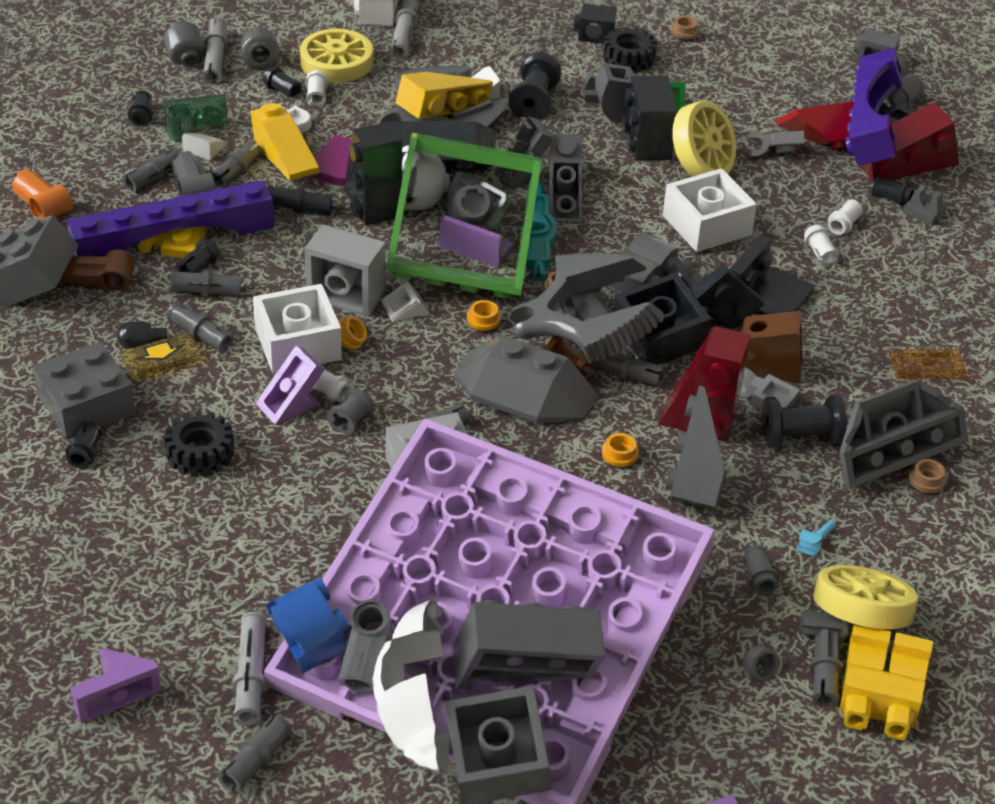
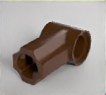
M112 250L105 257L73 255L62 275L63 284L99 285L105 292H109V290H122L121 293H125L129 288L133 274L134 258L123 250Z

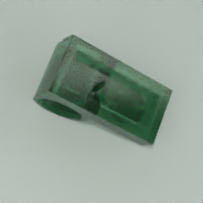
M225 94L163 100L166 131L169 138L174 142L183 143L182 135L185 133H198L197 127H214L228 124Z

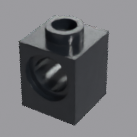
M583 3L581 15L576 14L574 21V31L579 32L578 41L604 44L605 36L608 35V32H615L617 7Z

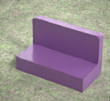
M446 215L440 220L441 248L499 268L514 250V242L503 239L497 233Z

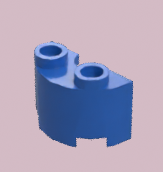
M320 577L265 604L268 614L278 631L282 633L290 652L303 673L345 652L347 648L343 634L350 631L349 625L339 608L331 610L327 603L331 597Z

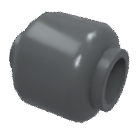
M179 21L172 24L164 34L163 41L169 58L173 63H182L185 66L193 65L205 55L206 46L200 29L195 24Z
M260 27L250 29L241 39V55L247 66L259 70L268 69L278 60L280 52L276 36L268 29Z

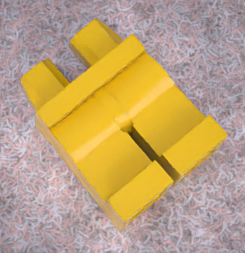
M854 624L847 650L839 711L844 712V725L849 728L862 730L867 728L869 718L885 721L884 733L890 738L903 741L906 739L910 728L915 727L918 718L933 641L896 632L889 657L888 669L884 671L891 631Z

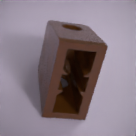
M802 311L746 317L742 333L750 334L751 336L745 367L758 377L765 378L770 374L782 381L800 383L803 365Z

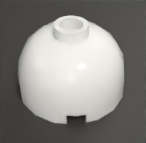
M409 145L402 148V152H405L402 160V181ZM415 151L407 194L412 192L413 201L411 203L406 201L404 211H420L431 208L437 204L443 193L447 192L450 179L438 155Z

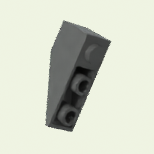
M552 134L554 138L548 148L549 214L553 216L556 222L582 223V135Z
M699 386L697 395H690L688 399L685 417H689L690 422L687 432L680 431L675 453H679L681 456L678 467H671L669 471L666 489L671 490L670 497L673 501L717 511L726 473L705 387Z

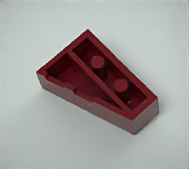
M934 102L892 123L897 140L896 157L860 165L859 167L874 183L878 176L888 180H895L959 165L955 122Z
M714 326L696 353L693 362L687 371L683 373L678 385L670 393L658 425L687 432L690 418L685 417V411L689 396H696L699 386H703L706 390L717 439L728 442L738 412L751 335Z

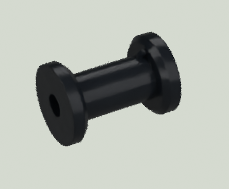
M535 52L526 56L522 61L520 76L523 82L518 83L512 88L508 102L510 109L516 116L525 118L529 116L540 120L548 114L551 107V97L547 90H551L558 85L562 76V69L559 62L553 56L543 52Z
M831 394L825 400L824 406L781 407L776 397H765L762 404L761 424L767 448H777L782 441V437L825 435L827 441L832 446L842 445L846 433V410L841 395Z

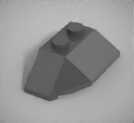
M504 335L470 350L454 371L457 381L460 382L463 390L471 400L536 423H562L574 420V422L585 420L599 398L597 392L568 357Z
M912 380L855 402L839 452L845 487L849 489L968 442L964 407L919 380Z

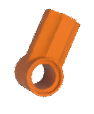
M28 168L17 172L15 180L12 181L13 192L29 205L34 217L39 216L43 219L53 214L58 218L73 210L72 199L64 186L59 184L53 187L39 174L31 172Z

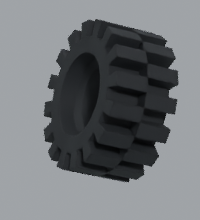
M624 27L623 31L620 28H616L615 32L610 31L605 36L604 62L631 67V70H635V73H640L641 68L644 71L649 70V66L652 67L655 62L657 40L654 39L652 34L648 35V31L643 30L639 32V28L634 27V30Z
M195 411L196 416L191 417L188 412L183 414L182 421L176 417L172 420L173 426L168 425L166 428L164 439L167 460L170 461V466L173 469L178 467L179 473L183 475L190 470L191 477H197L200 471H203L204 477L211 475V469H214L216 473L222 471V464L228 466L231 463L230 458L234 457V440L231 424L229 421L225 423V418L221 415L215 419L214 412L208 411L207 416H202V411ZM196 440L212 442L204 447H190L187 445Z

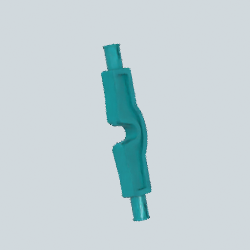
M538 182L531 230L537 231H531L527 267L532 268V281H537L538 273H540V281L545 282V268L550 267V247L556 241L557 224L553 216L549 214V195L544 194V185Z

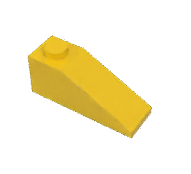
M268 103L262 105L260 109L250 111L254 140L257 142L256 145L261 146L262 153L289 181L319 173V166L292 115L283 106L276 103Z

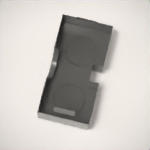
M528 116L526 121H522L524 124L515 137L518 142L514 148L509 147L507 151L541 158L554 137L541 120ZM497 166V169H495L499 176L504 177L509 186L516 188L524 186L531 175L529 172L511 169L515 174V178L512 181L504 171L508 168Z

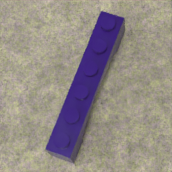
M896 48L860 57L859 69H855L857 80L853 82L855 95L851 96L854 105L849 110L851 122L847 124L849 137H846L845 141L849 155H855L858 166L896 157L897 140L889 114L884 116L877 114L885 99L896 88L902 87L903 84L901 64Z
M263 180L251 181L226 188H215L207 192L192 195L186 194L177 198L151 201L142 205L116 208L112 211L92 215L86 214L77 218L67 219L69 234L78 243L74 255L105 257L112 250L124 251L147 238L177 229L208 226L224 227L241 231L243 235L274 228L273 199Z

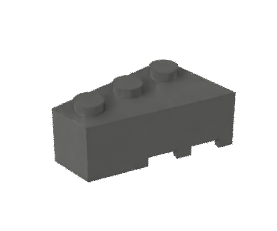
M495 600L474 602L453 643L456 691L470 689L469 681L496 679L498 687L510 685L511 677L537 675L538 683L593 677L605 658L600 610H586L579 606H568L565 608L543 607L538 603H527L524 605L501 604Z

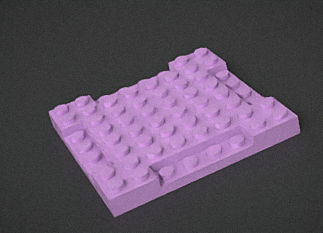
M424 418L322 580L331 597L327 601L331 610L339 608L349 625L350 631L343 634L347 645L352 630L351 613L360 602L365 600L382 602L388 609L395 632L397 625L409 610L429 600L436 601L442 613V616H439L436 620L443 630V635H440L443 656L404 664V678L406 681L426 673L429 701L435 718L434 736L449 733V761L455 763L445 701L533 686L549 762L551 791L523 795L516 798L529 804H583L611 750V740L677 610L681 611L713 548L714 529ZM495 600L501 604L514 605L538 603L543 607L557 608L579 606L586 610H600L605 658L591 678L538 683L537 675L511 677L510 685L498 687L496 679L469 681L470 689L456 691L453 643L474 602ZM372 622L364 629L374 630L382 623ZM283 640L264 670L269 688L341 720L347 715L386 732L377 712V700L374 691L361 693L340 685L338 677L345 652L303 673L290 652L286 640Z

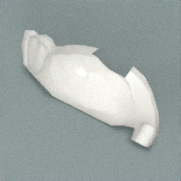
M429 600L409 610L397 625L392 639L384 644L377 658L373 674V690L377 700V712L384 729L393 742L394 748L401 750L409 761L417 763L424 769L431 770L433 774L440 775L448 771L449 733L434 736L435 725L429 701L426 673L406 681L404 678V664L443 656L440 635H443V630L436 618L442 616L437 602Z

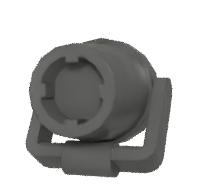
M482 181L480 186L467 185L455 193L452 200V213L457 220L477 227L483 226V229L492 232L505 216L511 200L501 190ZM491 194L501 198L496 207H494V200Z

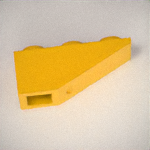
M431 72L403 74L396 103L418 119L451 115L488 101L493 81Z

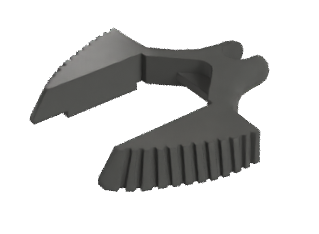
M459 65L410 69L409 71H404V73L400 72L394 75V87L398 92L403 74L431 72L469 77L472 73V68L465 65L462 67ZM507 97L496 102L488 100L454 113L451 119L442 116L418 119L398 105L396 108L381 115L378 124L386 123V121H476L492 129L503 115L509 102Z
M602 252L601 254L581 253L579 255L575 253L572 255L571 253L555 256V280L541 295L529 302L514 307L510 314L512 322L517 323L514 332L518 338L530 339L548 335L573 341L583 351L589 364L593 361L597 362L599 359H606L607 356H614L615 353H620V350H625L627 346H631L633 342L643 338L644 334L652 332V328H656L658 326L657 323H661L664 319L663 311L650 302L581 322L578 318L562 314L561 306L571 296L570 292H574L575 295L625 281V276L647 270L643 263L631 255L626 256L619 253L613 255L610 252L608 254Z

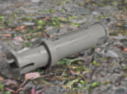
M419 0L401 1V8L395 17L397 25L390 48L391 57L402 58L403 55L404 58H407L409 54L413 29L418 24Z
M213 18L209 22V31L204 39L206 56L202 76L206 83H212L213 76H216L215 83L221 82L224 51L228 46L226 21L222 18H217V25H215V19Z
M259 612L244 614L240 622L241 635L238 673L233 677L232 689L236 693L233 717L236 723L243 726H252L261 720V695L266 690L263 661L267 621L266 617Z

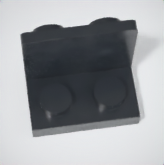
M761 234L729 269L754 290L765 303L754 314L765 315L798 311L814 292L815 285L771 267L770 265L773 260V254L770 253L772 239Z

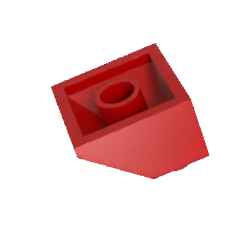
M854 101L796 109L776 119L775 123L788 131H804V138L821 146L831 145L832 150L847 148L845 138L849 137L847 124L851 122L849 110L853 108Z

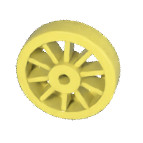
M347 29L318 31L304 39L300 45V65L303 71L308 75L311 71L320 70L328 77L329 82L341 83L359 79L368 74L374 64V48L371 41L355 31Z
M701 100L682 107L674 120L673 143L683 168L692 177L721 168L728 174L736 158V139L727 115L718 105L708 100Z
M834 565L822 569L818 574L813 594L818 606L830 615L855 625L885 630L900 629L910 625L913 622L919 599L914 588L905 581L879 570L854 565Z

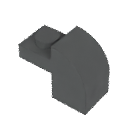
M602 63L595 81L596 94L606 117L613 122H622V115L627 114L628 110L625 107L624 93L625 89H630L631 76H634L631 67Z

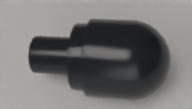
M145 321L127 322L118 329L117 340L127 350H144L143 347L152 345V342L168 341L167 328H151V323H145Z

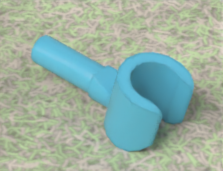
M829 520L816 533L802 529L796 551L810 556L817 555L822 541L837 526L836 522Z

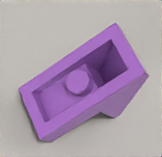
M296 345L255 404L275 425L319 405L320 403L309 392L325 368L306 349Z
M104 648L99 649L104 674L89 678L78 685L70 687L75 713L81 723L161 691L159 670L155 661Z

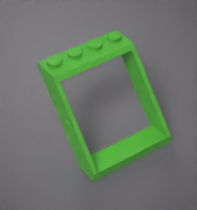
M412 133L386 271H392L393 277L411 280L412 275L426 278V283L436 286H445L446 282L459 284V289L468 292H479L480 288L492 290V294L500 298L512 299L513 295L521 296L542 162L541 158ZM415 151L531 173L514 279L395 257Z

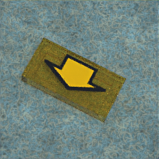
M188 332L120 351L121 360L132 381L201 362V354Z

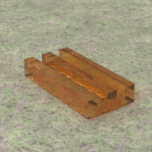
M890 349L889 352L892 369L895 370V379H965L967 372L959 349ZM901 360H921V362H902ZM935 360H953L954 362H935Z

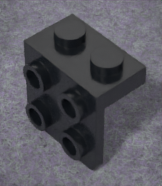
M678 255L672 260L678 269L676 272L700 305L707 308V313L718 325L724 322L731 329L738 328L744 323L746 317L752 316L765 305L761 297L723 263L704 278Z

